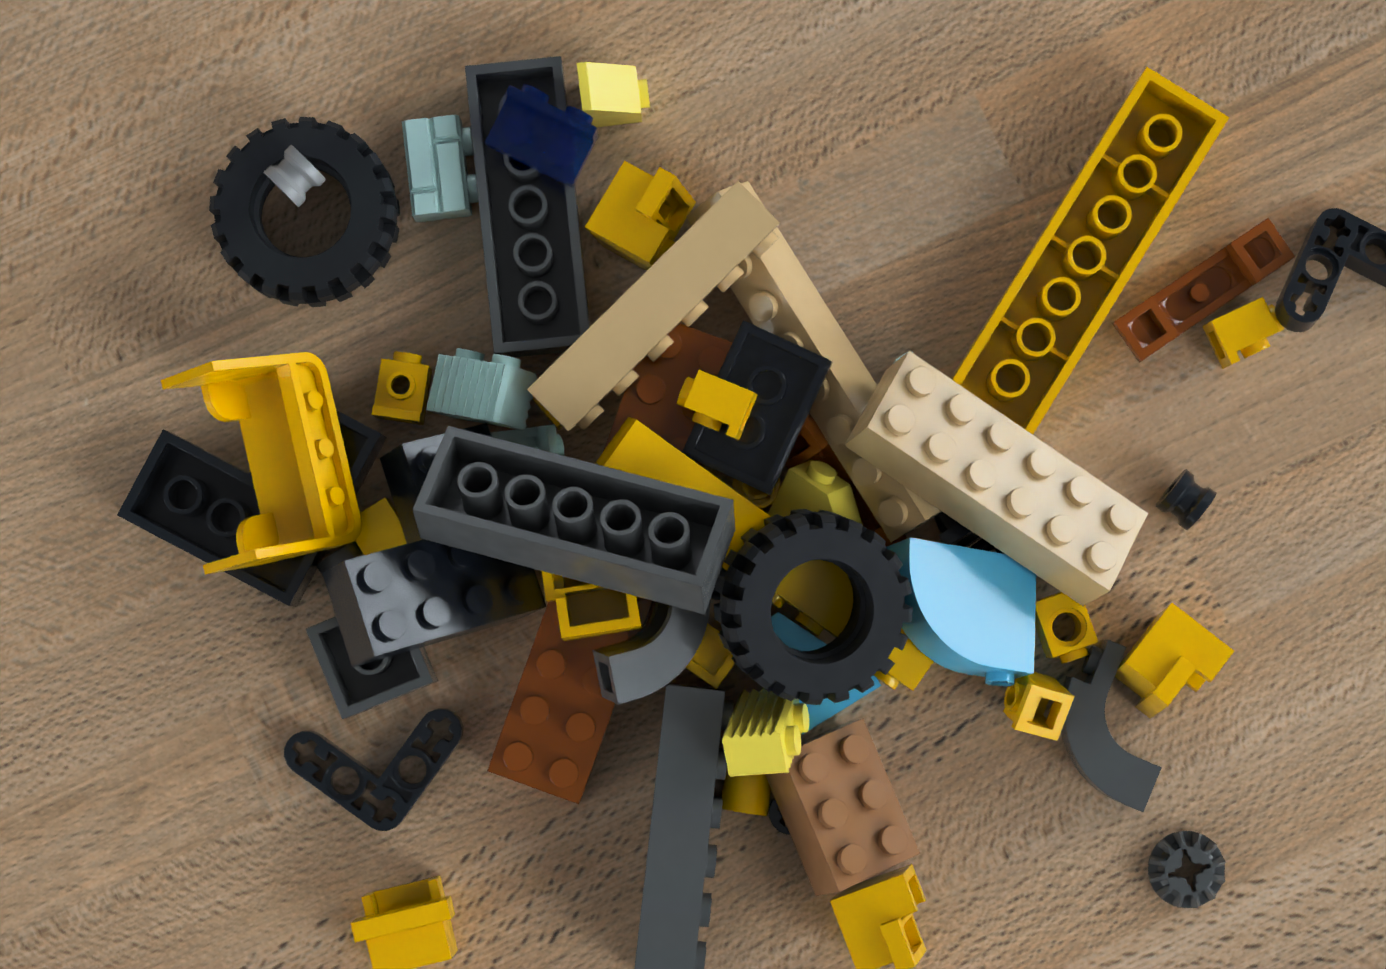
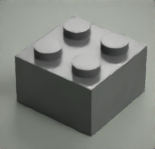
M336 616L306 628L342 719L350 718L438 681L425 647L352 667Z

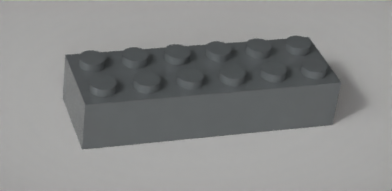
M561 56L465 66L494 354L524 357L565 352L590 327L562 58Z
M448 426L413 507L421 539L704 615L736 529L732 499Z
M671 683L666 685L634 969H704L706 942L698 941L699 926L709 927L712 893H704L703 887L705 877L714 878L717 845L708 844L710 828L720 829L723 800L720 796H714L715 779L725 780L727 768L724 748H719L721 730H726L733 713L734 704L733 700H724V689Z

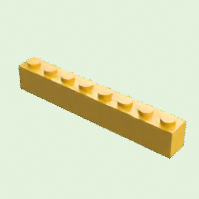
M631 417L625 420L595 463L732 499L736 529L726 557L731 549L738 552L744 545L741 537L749 529L760 530L765 526L764 519L771 517L644 424ZM811 560L797 566L782 579L775 591L772 604L781 608L787 602L800 612L795 620L808 630L819 636L823 629H825L834 637H838L847 625L852 612L853 591L847 574L840 567L828 561ZM723 562L722 568L727 571L729 565ZM901 628V633L906 635L903 629ZM908 638L903 650L894 647L888 658L895 663L889 672L885 675L877 671L873 676L893 690L900 683L914 691L934 661L925 656Z

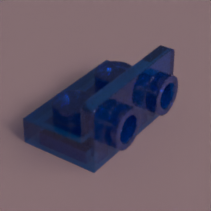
M523 84L521 90L509 85L505 93L506 101L485 141L486 146L573 188L599 137L597 127L591 125L593 117L572 106H567L565 111L548 104L547 102L550 97L532 86Z

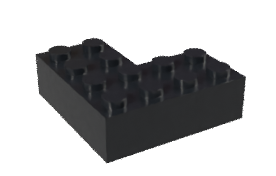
M336 410L354 490L357 495L387 437ZM163 429L117 516L202 561L211 563L239 554L236 543L237 528L244 519L260 515L251 472L248 473L182 437ZM327 549L263 565L223 572L288 606L297 607L317 570V565L322 561Z
M487 423L463 429L491 437ZM444 434L403 443L380 458L407 544L344 560L322 573L352 667L518 620L546 607L533 568L421 539L413 507Z

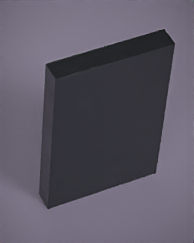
M743 320L717 375L718 378L758 394L739 440L726 435L729 425L722 423L719 432L695 423L682 453L691 459L771 495L833 362Z

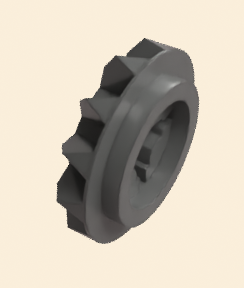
M1178 831L1167 835L1154 847L1148 862V876L1154 891L1165 902L1178 908H1198L1208 901L1215 899L1217 892L1225 882L1226 861L1217 844L1205 835L1194 831ZM1182 850H1184L1190 862L1201 865L1206 864V867L1200 868V871L1193 874V889L1187 884L1184 877L1168 876V873L1175 872V869L1182 866L1181 858H1184Z

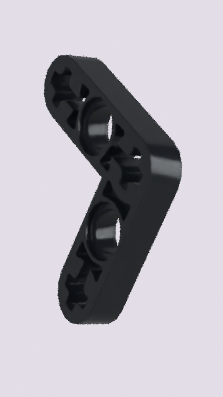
M1330 208L1323 211L1310 227L1276 302L1275 314L1279 323L1287 330L1293 332H1305L1311 329L1324 313L1344 266L1386 287V263H1373L1365 253L1366 245H1375L1386 254V231L1345 210ZM1333 226L1338 229L1336 232L1338 238L1330 248L1324 247L1323 244L1327 241L1330 234L1328 227ZM1315 260L1323 264L1327 270V279L1318 280L1310 276L1306 270V261ZM1303 292L1310 293L1311 295L1307 298L1303 307L1305 313L1303 316L1295 312L1297 306L1295 302Z
M436 709L428 712L381 776L375 774L333 742L315 731H302L294 734L284 747V758L292 771L368 826L378 831H388L396 828L404 821L460 743L464 726L461 718L449 709ZM446 717L452 722L449 730L454 736L450 741L443 738L435 745L432 751L441 753L440 758L435 762L427 751L414 747L413 744L418 737L424 745L427 744L434 733L433 729L429 727L432 720L441 722ZM313 740L317 744L314 749L315 754L324 761L329 759L330 753L338 757V760L326 769L322 780L315 776V773L322 769L321 766L311 760L306 761L303 765L297 761L300 756V752L295 748L298 742L307 744ZM410 755L418 756L425 762L427 770L421 782L409 783L401 777L400 764L405 757ZM340 767H350L359 776L358 788L351 794H342L334 788L333 775ZM369 780L377 786L376 789L370 792L371 795L381 801L388 798V796L395 800L392 809L397 813L395 819L387 816L381 821L377 820L375 814L378 809L368 800L363 802L362 808L354 804V801L365 793Z

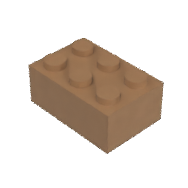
M864 718L839 725L801 742V753L792 759L789 773L765 774L816 896L841 892L921 854Z

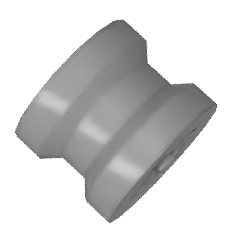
M290 145L284 151V159L278 165H270L263 172L298 207L306 200L305 193L312 186H320L326 180L293 145Z

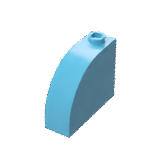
M908 538L886 547L895 552L903 565L899 572L902 576L909 579L912 591L911 594L904 596L905 604L913 607L912 622H903L902 629L911 642L925 656L949 670L985 677V684L991 686H1012L1015 684L1016 678L1034 674L1036 574L1003 553L916 538Z

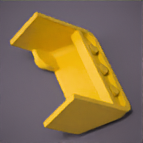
M309 352L216 360L161 380L163 390L201 386L205 405L214 418L222 422L239 421L260 515L244 519L237 528L236 543L239 554L204 564L205 575L263 565L352 543L358 538L362 526L360 511L325 365L316 355Z

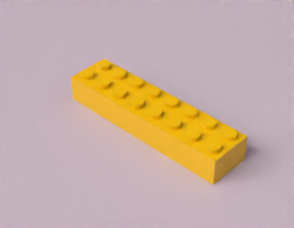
M1146 67L1136 80L951 379L1031 434H1034L1230 117Z

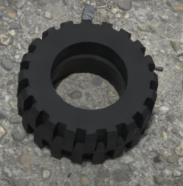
M300 117L299 123H289L286 118L271 122L273 129L262 133L257 128L246 135L250 142L241 150L234 146L226 156L231 161L226 170L218 169L213 182L218 186L216 196H210L209 211L214 215L215 223L211 225L214 239L219 242L222 248L220 253L227 264L238 273V276L270 299L275 298L283 304L297 307L299 304H309L311 307L326 306V301L334 299L342 302L353 297L351 292L361 285L364 289L375 280L372 275L380 266L385 268L391 258L389 250L392 243H397L400 230L397 226L400 206L399 200L395 195L394 183L377 154L370 149L362 138L355 133H348L342 125L329 120L326 124L318 123L314 117ZM290 145H293L317 170L337 179L344 187L350 201L351 215L344 234L328 250L311 257L292 256L276 248L268 239L262 224L264 203L275 186L263 172L270 165H278L284 159V151Z
M807 509L791 510L789 516L783 517L776 514L764 519L765 526L758 531L751 528L741 537L744 545L738 552L730 550L724 560L729 565L725 577L718 576L715 590L720 593V603L714 604L715 620L721 623L722 630L718 634L723 646L733 655L732 660L743 672L765 689L767 688L777 696L789 701L795 698L805 704L821 705L823 699L826 698L834 703L848 700V691L852 689H857L861 693L865 692L875 685L871 679L872 675L877 671L885 675L895 664L888 658L894 647L903 650L908 636L901 633L903 622H912L913 607L905 604L904 597L911 594L912 591L909 579L902 576L899 572L903 565L895 552L886 548V541L876 532L862 526L863 524L833 512L824 510L812 512ZM811 560L831 562L847 574L852 586L853 607L849 621L839 636L829 644L811 651L793 649L785 645L773 630L771 604L775 591L782 579L797 566Z

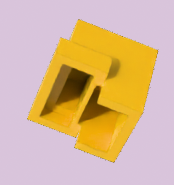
M624 161L585 225V228L604 248L647 271L675 243L673 240L696 202L674 174L659 167L656 174L652 176Z
M542 571L546 601H556L561 638L564 641L642 629L636 596Z
M1171 603L1156 616L1119 665L1115 677L1141 697V700L1135 707L1151 719L1170 705L1185 684L1197 692L1206 680L1210 683L1234 653V650L1174 603Z
M912 864L853 885L838 892L830 900L856 969H877L894 963L895 969H910L916 967L927 951L913 913L918 911L917 904L925 902L926 898Z
M440 875L364 894L361 899L365 916L356 918L350 923L354 942L366 940L372 969H413L450 960L458 951L451 919L455 915L451 895L445 897Z

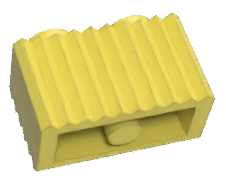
M764 688L760 692L753 689L751 693L743 690L722 737L730 777L789 773L792 759L801 753L802 733L809 730L807 705L800 703L799 699L794 698L792 701L781 698Z

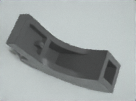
M655 601L651 617L636 635L626 641L594 649L593 655L602 697L619 705L648 696L675 679L689 664L702 642L709 619L710 601L705 615Z
M1102 640L1099 647L1091 646L1088 651L1089 655L1084 660L1081 671L1088 674L1085 682L1074 677L1066 676L1063 686L1075 697L1061 730V735L1071 761L1088 783L1105 796L1135 810L1144 812L1162 767L1125 751L1117 744L1108 730L1105 719L1106 698L1127 647L1111 640Z

